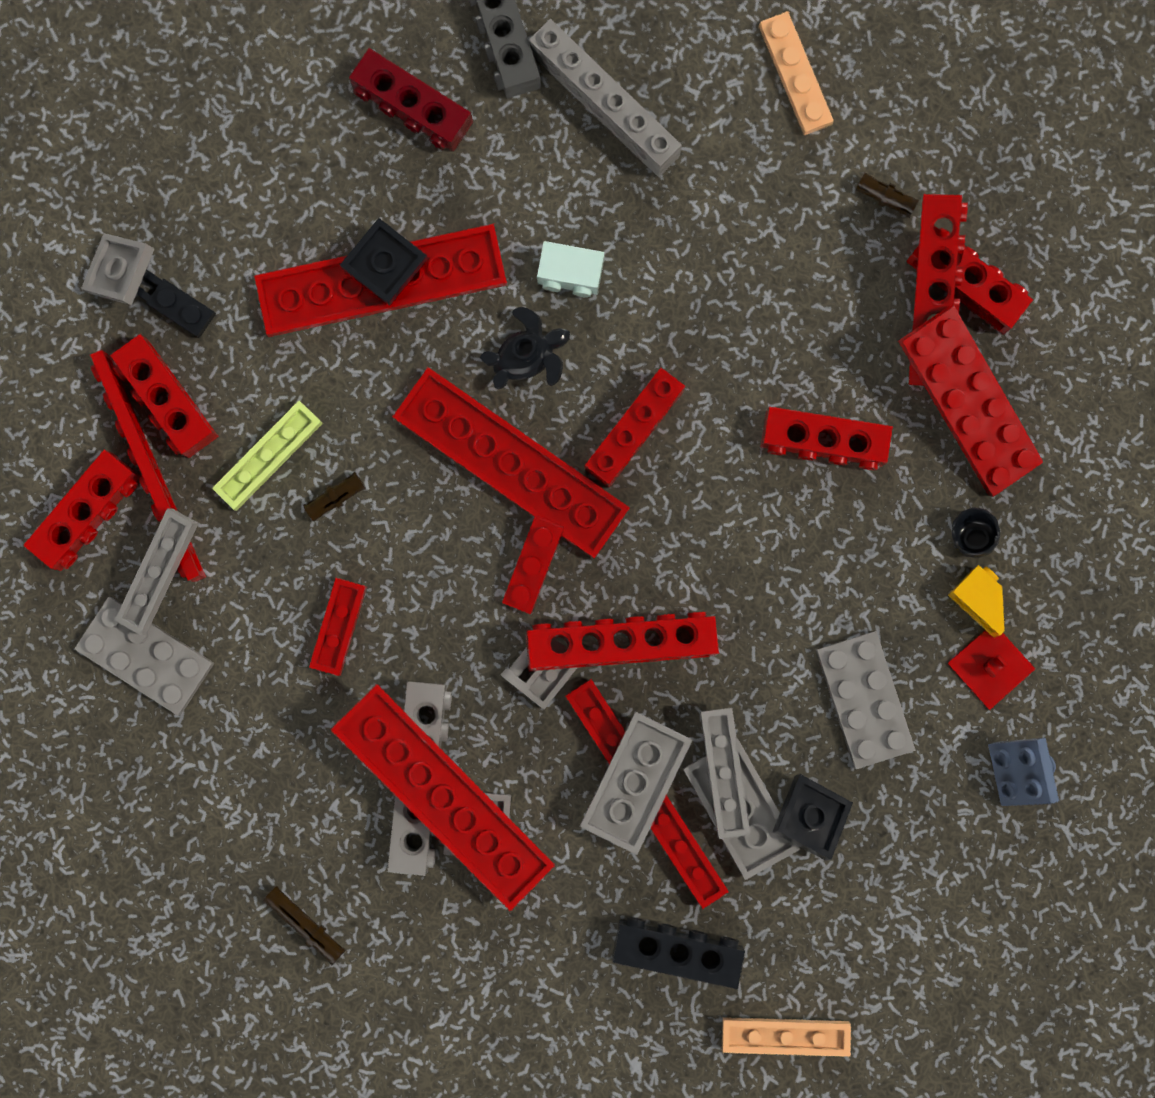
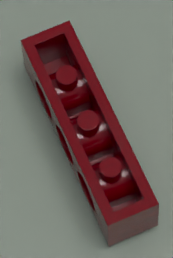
M368 48L349 76L353 93L365 102L371 99L379 105V110L390 118L396 115L404 120L403 124L410 131L419 134L421 131L430 137L429 141L441 150L448 148L454 152L473 124L470 111L371 48ZM382 83L392 84L387 91L378 90L379 85ZM407 99L417 100L413 107L403 106L404 101ZM438 114L443 117L439 123L432 124L428 122L432 115Z

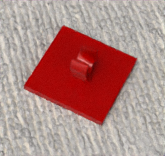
M986 630L947 663L988 710H991L1035 670L1033 665L1004 633L994 638Z

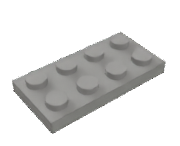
M108 597L76 645L75 650L172 713L181 716L211 670L214 662L151 623L145 635H139L115 621V618L122 603L113 597Z
M877 631L817 649L816 653L854 769L863 768L916 751Z
M635 711L580 827L637 855L691 745L692 739Z
M737 738L751 835L722 840L743 878L747 880L800 850V848L773 833L780 812ZM705 755L684 767L683 770L716 827L707 758Z

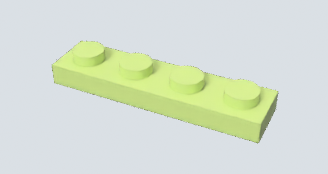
M299 400L212 489L233 510L237 511L323 423Z

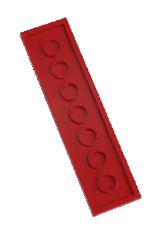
M494 224L411 241L414 246L427 255L428 260L390 306L341 268L340 264L347 256L255 275L254 278L266 335L273 337L507 286Z
M427 367L392 416L393 419L533 517L539 516L564 526L565 529L562 537L593 559L596 558L630 509L626 504L429 367Z
M378 684L330 729L509 911L555 866Z

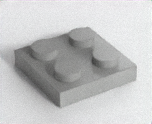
M104 233L81 289L92 295L132 305L154 248L146 243Z

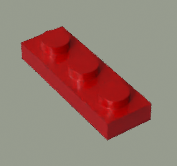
M539 516L534 517L503 598V604L528 614L533 612L565 529L564 526Z
M335 578L309 668L341 676L367 586Z

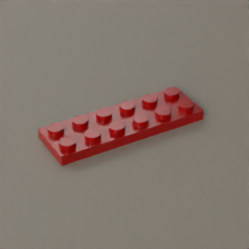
M948 306L898 340L989 496H996L1043 463L1042 458L955 306Z

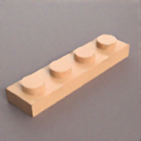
M787 11L761 21L759 28L803 134L807 135L832 125L834 120L789 12Z
M722 1017L723 1053L850 1057L851 1024L849 1021Z

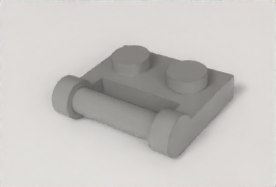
M555 638L551 641L550 645L554 652L562 654L567 651V648ZM526 647L509 669L505 668L501 676L545 710L577 668L535 671L525 683L519 676L528 666Z

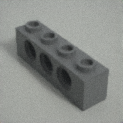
M469 0L471 7L477 5L479 15L475 16L480 35L486 33L489 42L484 44L489 63L495 61L498 70L493 72L498 91L504 89L508 99L540 89V75L516 1ZM493 1L500 3V6L495 9L486 7L488 3ZM501 29H505L510 32L505 37H498L495 35V33ZM509 57H515L519 60L515 65H507L504 61Z

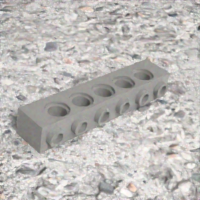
M549 19L529 39L534 58L657 177H660L680 157L682 144L553 20Z
M408 681L404 712L441 748V743L447 742L449 723H444L445 710L450 711L452 692H448L447 685ZM424 706H430L435 711V720L430 724L424 723L420 719L419 713ZM396 796L387 872L426 876L429 868H434L436 849H431L432 836L435 835L417 817L413 816L410 810ZM414 832L421 836L423 843L420 848L414 849L407 844L406 838L409 833Z

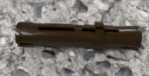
M278 886L264 898L263 902L306 940L305 945L309 948L311 946L315 948L331 965L346 951L345 948H342L325 932L327 930L326 927L316 924Z

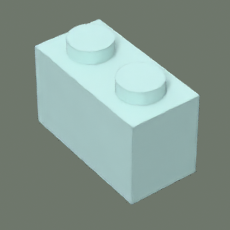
M544 241L537 282L543 285V289L551 292H560L562 288L573 290L572 294L579 297L588 298L591 294L598 295L604 263V252Z

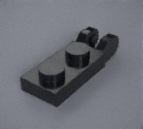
M146 269L143 278L158 287L151 296L139 286L136 295L147 301L150 307L200 338L216 313L163 278L162 280Z

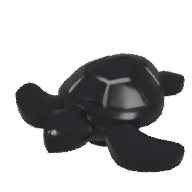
M525 307L515 308L512 313L516 319L524 324L526 331H519L509 336L499 348L498 353L486 351L480 355V359L486 365L494 366L493 369L496 373L493 379L494 387L500 390L506 386L509 379H528L541 373L545 368L547 383L549 386L555 385L562 375L563 362L558 355L553 353V349H558L567 344L570 339V331L558 328L551 330L544 336L542 334V320L538 314Z

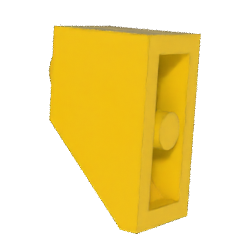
M978 565L965 576L948 596L995 638L1005 631L1002 586L997 582L999 580L998 576L988 567L981 568Z

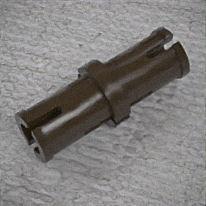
M867 173L863 174L855 189L878 201V205L882 207L886 205L910 218L919 202L918 199L895 188L896 185L892 183L888 185Z
M354 472L335 486L329 485L325 488L326 492L307 504L305 503L303 506L309 517L315 522L316 519L335 507L339 509L344 506V501L361 490L366 489L357 473Z

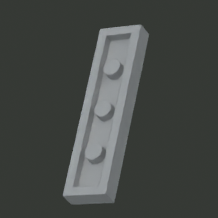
M174 509L166 510L115 621L139 635L147 634L195 533L198 522Z
M732 708L702 711L700 716L718 839L751 835Z

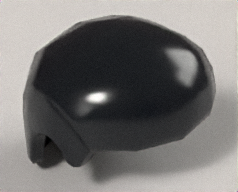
M972 507L961 511L952 524V538L956 549L966 557L981 558L991 554L999 544L1000 528L996 517L982 508Z

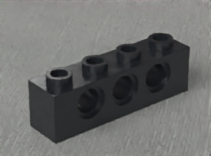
M627 917V921L619 920L612 963L738 989L745 956L743 946L738 945L739 940L720 936L719 941L708 939L707 933L698 930H689V934L676 932L677 927L664 923H658V927L645 925V920L636 917ZM645 937H652L657 943L652 951L646 952L639 948V942ZM679 943L684 944L687 947V952L683 957L675 958L671 956L670 950L672 946ZM708 950L718 953L717 961L711 965L704 964L701 961L703 953Z

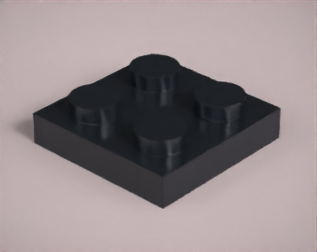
M378 218L340 266L390 306L428 260V257Z
M802 774L795 775L773 833L825 861L832 860L853 802Z

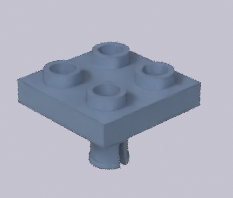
M1046 738L1001 741L988 744L1001 806L1052 804L1059 801L1053 775L1056 770V764L1054 759L1049 756Z

